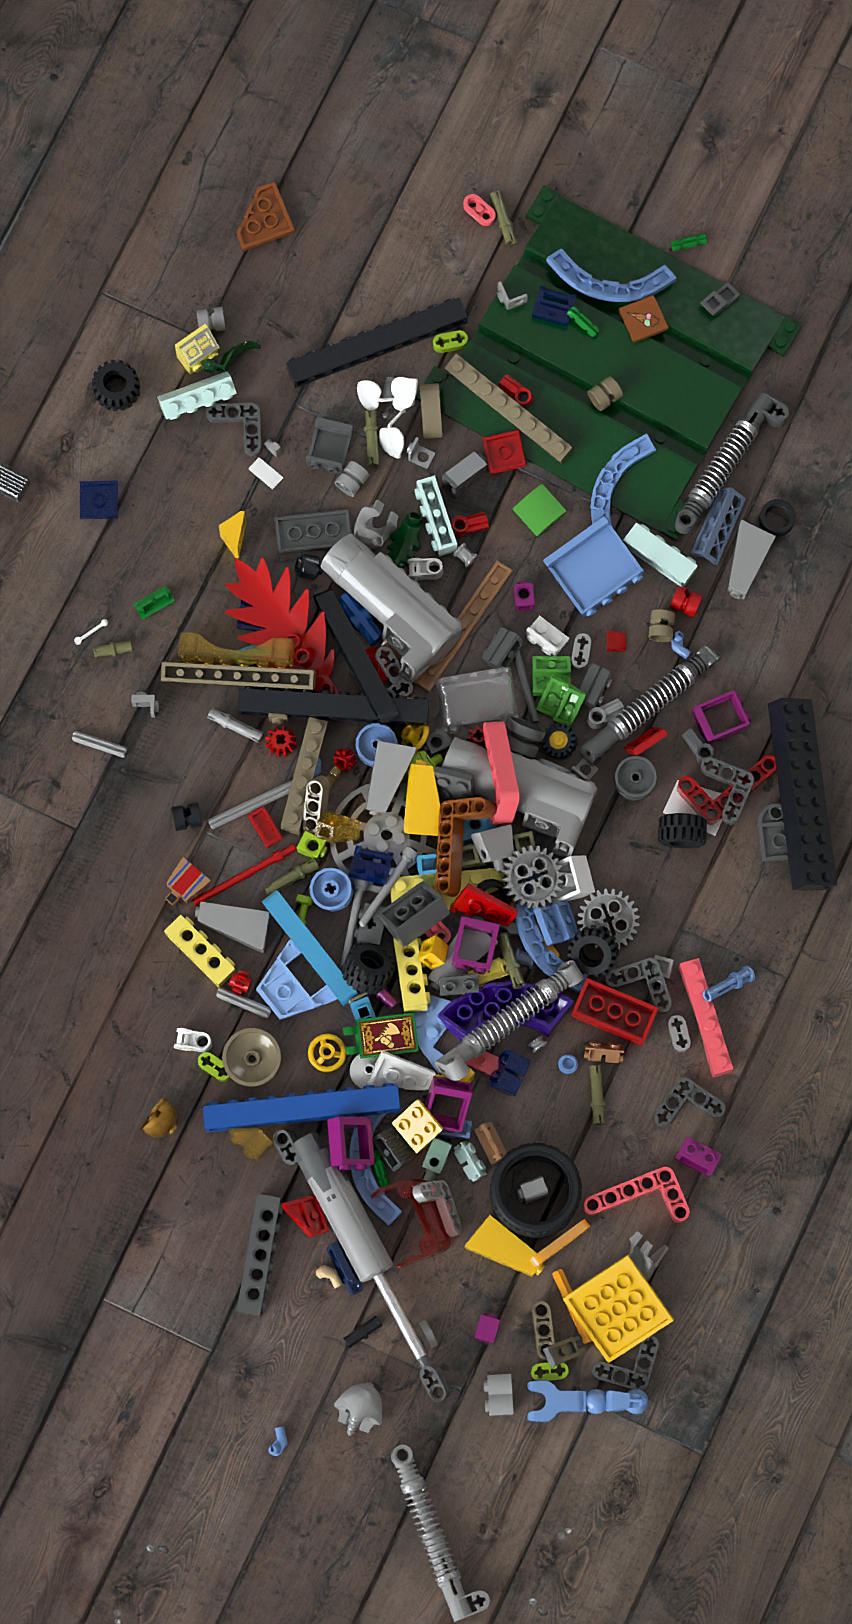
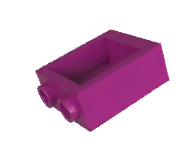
M735 690L692 708L693 718L702 737L709 745L749 728L751 718L747 711L744 712L741 706L743 705L742 698L739 694L736 695ZM730 701L741 724L713 735L703 712Z
M461 916L452 965H455V968L459 970L469 968L474 969V972L478 974L490 973L500 924ZM464 928L492 934L486 964L458 958Z
M433 1076L425 1107L429 1112L431 1111L436 1093L462 1098L457 1118L431 1113L443 1130L461 1133L472 1097V1083Z
M336 1117L327 1120L331 1167H339V1170H350L351 1167H355V1170H366L367 1166L374 1165L371 1117ZM344 1128H357L360 1159H346Z
M686 1136L675 1160L710 1177L722 1154Z

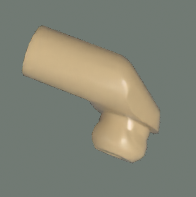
M322 1265L316 1270L317 1277L329 1278L335 1289L343 1285L335 1268Z

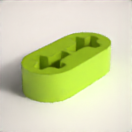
M461 330L436 335L433 339V348L438 353L463 349L468 342V336ZM458 336L463 339L462 343L455 341ZM439 340H442L444 347H440L438 344Z
M204 1052L199 1056L198 1064L203 1071L219 1081H227L230 1078L228 1074L227 1076L222 1075L220 1077L219 1071L216 1070V1067L224 1069L222 1060L209 1052ZM208 1057H210V1062L214 1064V1066L211 1067L208 1064L206 1066H203L202 1059H207Z
M549 1362L539 1363L533 1366L531 1376L535 1381L562 1380L568 1375L569 1369L565 1363L559 1364L561 1368H565V1372L562 1373V1376H558V1373H551V1370L557 1369V1366L551 1368ZM537 1367H541L543 1371L548 1370L549 1374H543L542 1378H539L534 1372L537 1371Z

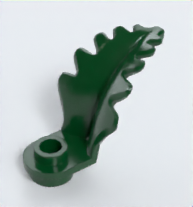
M253 340L240 342L237 346L231 347L229 351L223 354L220 364H217L218 361L213 359L202 361V370L214 374L217 371L227 372L239 354L248 349H261V345L257 342L254 343Z
M409 512L403 519L400 528L389 536L390 540L394 543L387 546V549L392 552L386 555L392 559L398 568L404 569V564L408 565L407 558H415L413 550L421 548L418 531L423 524V517L418 512Z

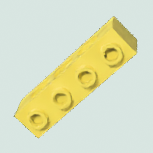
M180 915L164 930L165 935L220 988L236 972L234 968L235 963L229 957L224 958L220 954L222 952L215 943L211 945L207 941V935L202 930L197 931L193 927L195 924L189 917L184 918ZM187 932L193 934V938L189 941L183 939V935ZM199 946L207 948L204 954H198L196 949ZM213 959L220 961V965L216 968L210 966V962Z
M393 937L404 1013L428 1011L427 1004H430L431 1001L429 992H425V986L428 985L427 975L422 973V968L425 965L418 960L422 944L421 938H416L412 943L403 947ZM409 951L414 953L412 957H407L404 954ZM409 970L417 971L415 975H409L407 972ZM412 988L420 989L418 993L410 992Z

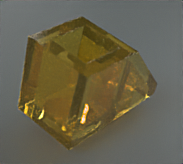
M326 810L316 821L315 837L331 843L358 840L361 822Z
M231 1128L228 1131L231 1135L229 1139L236 1146L240 1144L245 1149L243 1153L250 1160L254 1158L257 1161L273 1145V1142L259 1128Z

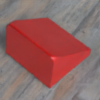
M607 630V652H626V633Z

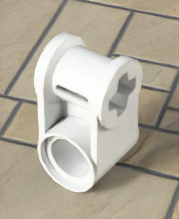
M411 558L407 560L409 565L408 577L411 580H436L443 575L442 562L437 558ZM432 566L440 568L437 572L429 570Z
M177 1028L178 1037L176 1044H174L175 1049L204 1053L212 1048L213 1043L207 1033ZM202 1038L208 1039V1043L204 1047L198 1046V1042Z

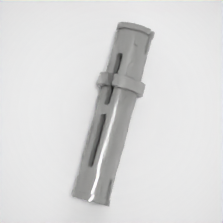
M214 707L211 708L207 717L221 724L223 728L226 729L227 727L257 743L260 742L264 734L263 731L257 730L233 718L231 714L228 713L227 715Z

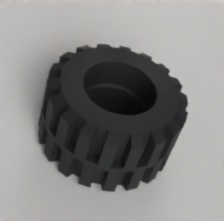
M111 360V363L108 364L106 361L103 367L99 366L97 368L98 372H94V378H92L94 395L101 406L105 405V409L110 410V408H113V411H117L118 408H121V411H123L126 406L128 408L132 406L131 402L135 403L137 401V396L140 395L139 378L136 370L133 367L131 368L129 363L124 364L122 360L116 363L115 360ZM112 379H122L127 383L126 387L117 393L110 392L105 388Z
M672 813L659 817L658 842L672 848H697L706 844L707 819L699 815L687 813Z
M591 925L590 928L587 926L582 931L579 930L568 947V957H570V960L575 961L582 975L584 973L587 974V978H591L593 975H595V978H598L601 974L603 976L612 969L619 954V950H617L619 945L618 942H615L616 937L614 935L610 936L611 931L608 929L606 932L603 931L604 927L602 926L596 928V925ZM587 943L599 945L603 950L604 957L600 960L589 959L583 951V946Z
M372 943L356 944L349 950L342 966L341 974H343V979L347 981L346 983L353 987L352 989L359 990L363 994L364 992L367 994H377L380 991L382 992L387 986L395 968L394 960L391 959L392 956L386 953L385 949H381L378 945L375 946Z

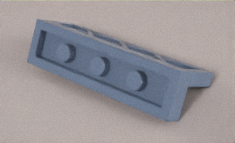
M720 488V492L714 498L693 546L692 555L695 557H705L711 563L718 565L746 500L745 497L733 488ZM735 497L738 499L736 507L733 508L732 501ZM729 513L730 521L726 524L725 517ZM722 530L723 537L719 541L718 533ZM715 546L716 553L713 557L710 555L712 547Z

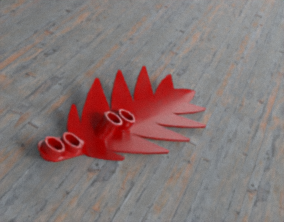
M236 558L234 561L240 583H225V587L235 596L253 607L225 610V614L254 626L266 628L239 636V640L251 645L280 651L256 658L254 662L263 667L316 670L314 689L316 693L330 689L331 694H339V691L329 678L335 662V651L333 649L325 660L326 621L324 612L320 613L306 633L309 614V590L306 589L290 611L291 580L288 567H286L273 592L270 572L264 558H261L256 572Z

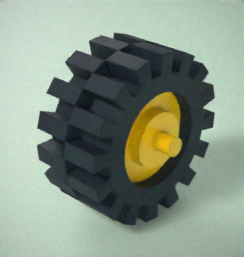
M556 723V725H550L549 729H545L546 734L541 743L543 744V749L551 757L565 759L566 756L570 757L573 751L575 752V746L578 744L576 742L577 736L569 726L563 723Z

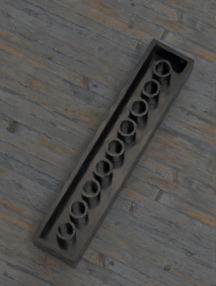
M780 698L768 703L792 889L826 890L837 886L812 699Z

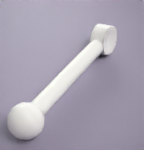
M103 619L99 625L81 637H76L74 639L75 644L80 645L83 639L101 627L107 626L108 620Z

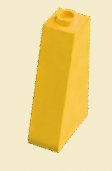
M416 760L415 764H409L403 832L407 834L438 836L440 802L433 766L427 765V761Z
M491 1215L488 1216L465 1245L467 1250L531 1277L534 1274L539 1275L545 1268L543 1263L534 1268L529 1260L537 1253Z

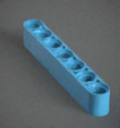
M275 890L261 901L343 1006L347 1005L350 999L359 995L356 990L352 989V986L346 983L347 981L343 979L340 969L278 890Z

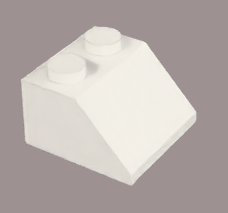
M586 855L569 856L555 863L556 866L562 865L558 872L564 873V875L559 876L563 883L557 885L561 888V891H555L557 897H551L552 904L583 898L595 893Z

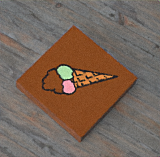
M654 295L619 308L633 343L668 330L667 323Z

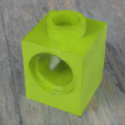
M307 831L304 832L297 846V852L314 858L316 861L320 857L323 858L328 849L326 847V840ZM311 843H316L319 847L317 850L311 851L308 849V846Z

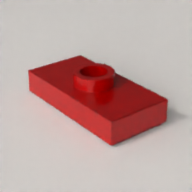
M264 806L247 815L267 849L283 840L281 833Z

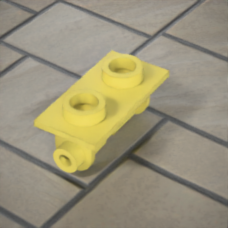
M499 957L492 960L490 973L478 974V985H483L486 982L509 975L506 972L507 967L504 958L500 959ZM474 969L467 970L468 974H477L474 972Z

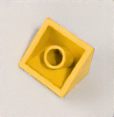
M244 511L238 512L219 525L220 537L235 558L240 556L246 526Z

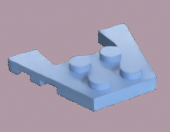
M291 939L287 942L272 967L256 988V991L279 1020L337 1000V997L327 985L310 997L286 967V965L302 954Z
M430 995L431 1003L427 1004L428 1011L414 1012L418 1047L433 1066L436 1073H440L435 1065V1061L441 1058L443 1054L433 1047L447 1028L437 1015L451 1001Z

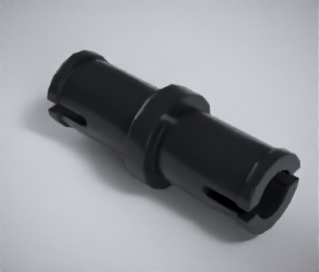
M374 1316L362 1326L358 1325L357 1329L343 1337V1340L349 1348H352L362 1339L366 1340L369 1338L368 1335L382 1327V1324L377 1316Z

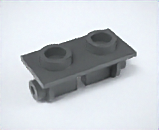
M478 973L439 977L440 996L479 992Z

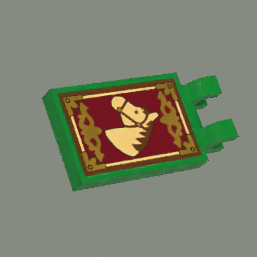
M414 1012L355 1020L356 1026L342 1027L343 1035L355 1034L356 1046L345 1047L346 1055L360 1053V1059L379 1057L382 1050L393 1055L419 1051Z

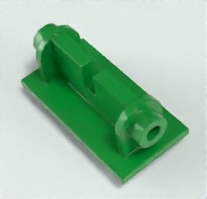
M165 585L134 603L133 606L141 619L144 620L174 603L175 600L172 597L171 591Z

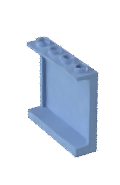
M605 516L543 560L583 617H590L595 614L599 606L609 604L613 600V596L617 593L619 595L624 593L628 589L627 586L631 583H638L643 579L642 575L645 574Z

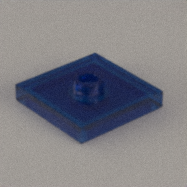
M80 481V519H118V481Z

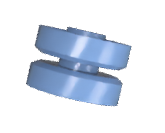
M373 723L365 726L359 732L356 738V752L359 759L365 765L373 767L376 752L373 743L377 744V741L397 744L395 733L386 725Z
M325 868L317 872L312 878L309 887L310 896L314 903L330 912L341 911L348 907L355 893L351 878L343 871L335 868ZM331 887L336 888V890H333V894L329 891Z

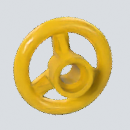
M406 726L401 732V745L407 746V743H412L413 747H416V753L428 738L429 726Z
M319 1035L309 1045V1061L319 1071H335L345 1062L346 1046L336 1035ZM326 1039L335 1041L339 1045L341 1052L335 1051L333 1045L327 1043ZM320 1042V1057L316 1061L314 1058V1048ZM329 1049L331 1051L330 1055H325L323 1053L324 1050ZM332 1057L340 1058L332 1066H322L325 1060Z

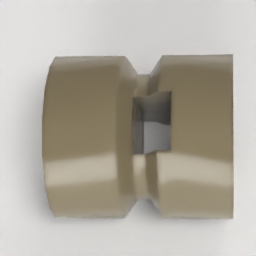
M611 376L601 381L600 386L596 385L587 392L592 403L600 411L610 406V401L615 402L623 397L621 388Z
M658 609L651 611L650 623L652 626L649 627L648 638L657 642L672 641L674 629L671 626H674L675 613Z

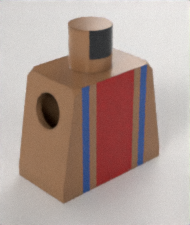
M183 857L166 883L172 891L165 899L173 906L180 898L188 904L211 886V880Z

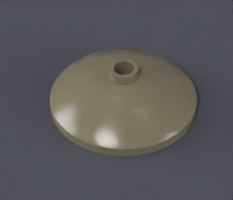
M247 1028L236 1032L229 1038L223 1049L222 1061L226 1073L233 1081L243 1086L255 1087L267 1083L276 1075L281 1063V1052L278 1043L269 1033L257 1028ZM251 1056L256 1058V1061L253 1063L249 1062V1057Z

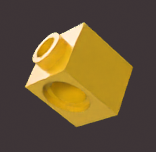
M434 935L422 941L418 960L430 970L445 964L449 945L437 935Z

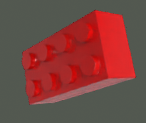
M586 978L571 1017L643 1047L658 1007Z

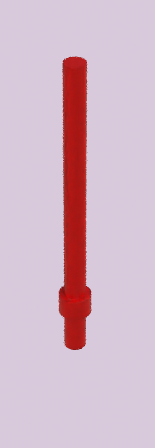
M294 844L281 851L273 852L272 856L192 899L194 905L197 906L201 902H205L275 862H281L284 860V857L297 851Z

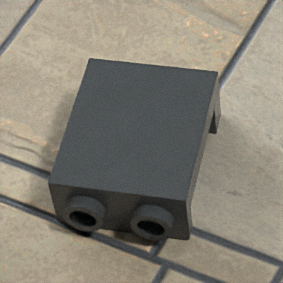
M317 417L310 449L306 456V464L313 469L324 468L330 473H343L353 435V425Z

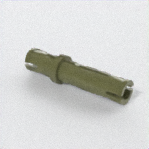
M496 191L492 192L490 198L500 224L499 230L503 233L505 244L507 246L510 243L513 245L517 242L513 231L514 225L509 219L501 191H497V195Z
M369 410L365 411L366 427H364V432L367 438L368 467H374V464L375 467L380 466L377 437L379 427L377 426L376 410H370V413Z
M312 858L300 866H295V869L263 887L269 896L275 890L279 892L294 882L305 879V876L320 868L315 859Z
M501 933L500 936H497V940L507 966L506 972L510 975L513 988L520 989L522 986H525L521 974V965L517 962L509 934Z
M596 1065L589 1066L592 1097L590 1107L593 1113V1125L605 1124L604 1107L606 1104L603 1102L601 1065H597V1067Z

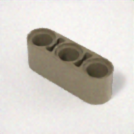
M420 384L423 439L442 438L439 384Z
M318 776L307 785L302 826L309 833H315L325 825L330 782L325 776ZM316 783L320 785L321 790L317 788Z
M539 1301L532 1309L536 1349L538 1356L543 1360H547L546 1356L541 1353V1347L555 1344L551 1309L548 1303ZM544 1306L547 1310L546 1315L539 1316L536 1313V1308ZM542 1325L549 1328V1334L546 1336H542L538 1332V1328Z

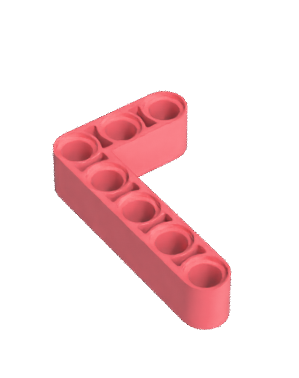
M484 722L483 734L495 789L493 802L496 805V813L490 818L492 825L512 824L519 803V789L505 722Z
M669 1167L659 1168L589 1196L583 1204L585 1213L592 1216L660 1189L673 1221L682 1223L686 1221L690 1213L676 1176ZM660 1173H669L670 1180L662 1181ZM649 1179L652 1182V1187L649 1189L644 1188L642 1180ZM626 1186L633 1188L634 1194L632 1196L624 1194L623 1189ZM669 1190L676 1191L678 1194L677 1199L671 1200L667 1192ZM611 1193L616 1197V1201L608 1203L605 1196ZM595 1201L598 1208L594 1211L589 1210L587 1203ZM677 1208L683 1209L685 1217L678 1218L675 1215V1210Z

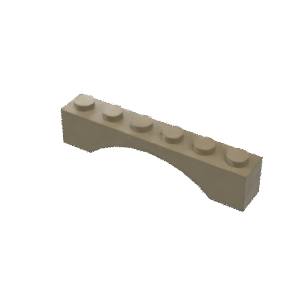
M312 717L308 719L281 822V831L297 835L301 833L306 789L308 783L313 780L328 729V721Z

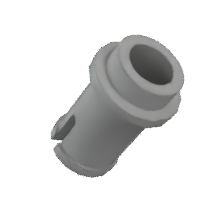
M386 377L383 380L384 387L381 398L393 397L391 384L395 378Z

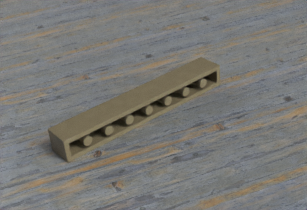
M455 354L446 365L445 369L561 464L574 450L562 438L458 354Z
M162 662L161 681L313 690L316 683V670Z

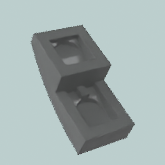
M727 282L719 290L713 291L701 301V305L715 316L739 299L740 293Z

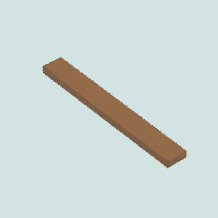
M498 560L495 562L457 618L462 623L460 639L443 659L430 666L413 682L415 685L428 693L431 692L512 574V569Z

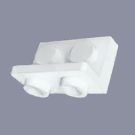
M541 616L536 619L530 628H527L525 634L531 643L540 645L542 651L549 656L551 654L557 656L569 641V637Z

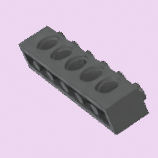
M257 1194L237 1313L261 1317V1313L266 1311L267 1301L264 1300V1295L269 1293L270 1281H267L268 1273H272L274 1262L271 1261V1255L276 1253L277 1242H274L275 1234H279L281 1225L280 1222H277L278 1215L283 1213L281 1206L283 1203H281L280 1197ZM265 1212H271L273 1219L266 1222L262 1219V1215ZM262 1231L270 1233V1238L267 1241L259 1239V1234ZM260 1250L265 1251L267 1254L266 1258L262 1261L255 1258L256 1253ZM255 1270L263 1272V1277L260 1280L252 1278V1273ZM254 1289L260 1292L259 1298L251 1300L248 1296L249 1292Z

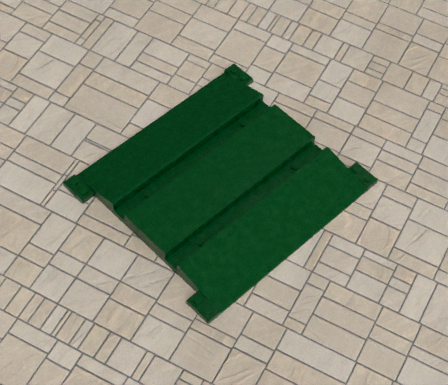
M543 185L525 218L538 224L539 227L526 244L517 265L514 264L502 284L509 300L527 294V303L507 310L504 302L501 303L496 294L479 322L478 330L472 340H468L460 357L496 386L508 374L528 389L534 396V402L529 407L523 408L562 438L574 450L561 464L454 376L435 366L423 384L438 383L441 413L484 437L519 430L526 460L590 495L593 493L601 470L612 459V456L630 442L648 434L656 452L633 464L621 476L613 491L610 506L668 538L677 541L681 533L675 529V521L678 513L686 505V503L679 500L767 348L784 357L799 332L802 323L787 315L783 316L740 293V298L733 304L713 316L701 305V301L713 291L719 290L724 283L560 196V193ZM562 248L572 261L582 270L592 275V278L599 281L619 282V284H628L630 281L646 277L663 265H666L677 277L676 281L656 293L654 297L667 323L668 330L633 343L619 308L637 301L613 302L588 296L565 282L546 262L547 257ZM571 307H577L580 310L579 313L582 312L593 322L592 325L595 324L599 328V332L594 337H591L587 330L580 327L574 321L575 318H571L567 314ZM611 376L621 388L623 397L615 402L610 401V406L600 411L592 403L587 392L596 385L600 386L601 381ZM419 390V392L416 395V400L421 402ZM523 393L521 395V402H525L528 400V393ZM685 519L681 520L683 524H687L688 522Z

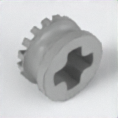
M541 1035L529 1043L528 1046L532 1047V1052L535 1053L547 1045L548 1042L543 1041V1036Z

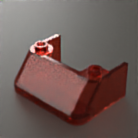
M422 1178L404 1179L379 1188L370 1195L371 1199L397 1190L402 1198L411 1199L424 1230L425 1236L419 1242L422 1254L405 1259L397 1265L398 1269L442 1254L449 1249L451 1244L435 1201L419 1203L414 1198L413 1187L427 1182Z

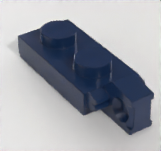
M338 1242L332 1243L326 1250L342 1283H345L350 1295L353 1296L363 1290L362 1284L354 1276L353 1266L347 1262L345 1258L346 1253Z

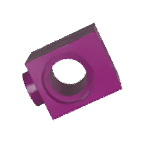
M520 581L514 584L515 611L534 610L533 583ZM526 592L529 596L523 599L519 597V593Z
M485 1313V1315L480 1316L474 1339L490 1344L494 1343L500 1320L496 1319L497 1315Z

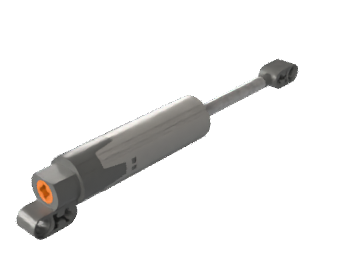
M291 1130L277 1131L273 1136V1141L283 1161L288 1165L299 1164L360 1282L365 1283L372 1279L376 1282L421 1367L419 1376L430 1398L435 1402L449 1398L451 1387L438 1365L431 1363L384 1274L394 1265L345 1171L339 1170V1167H331L330 1146H324L317 1132L310 1133L298 1140L295 1133ZM283 1134L287 1135V1143H283L282 1141ZM430 1371L433 1372V1375L431 1377L428 1376ZM438 1387H441L444 1391L442 1397L437 1394Z

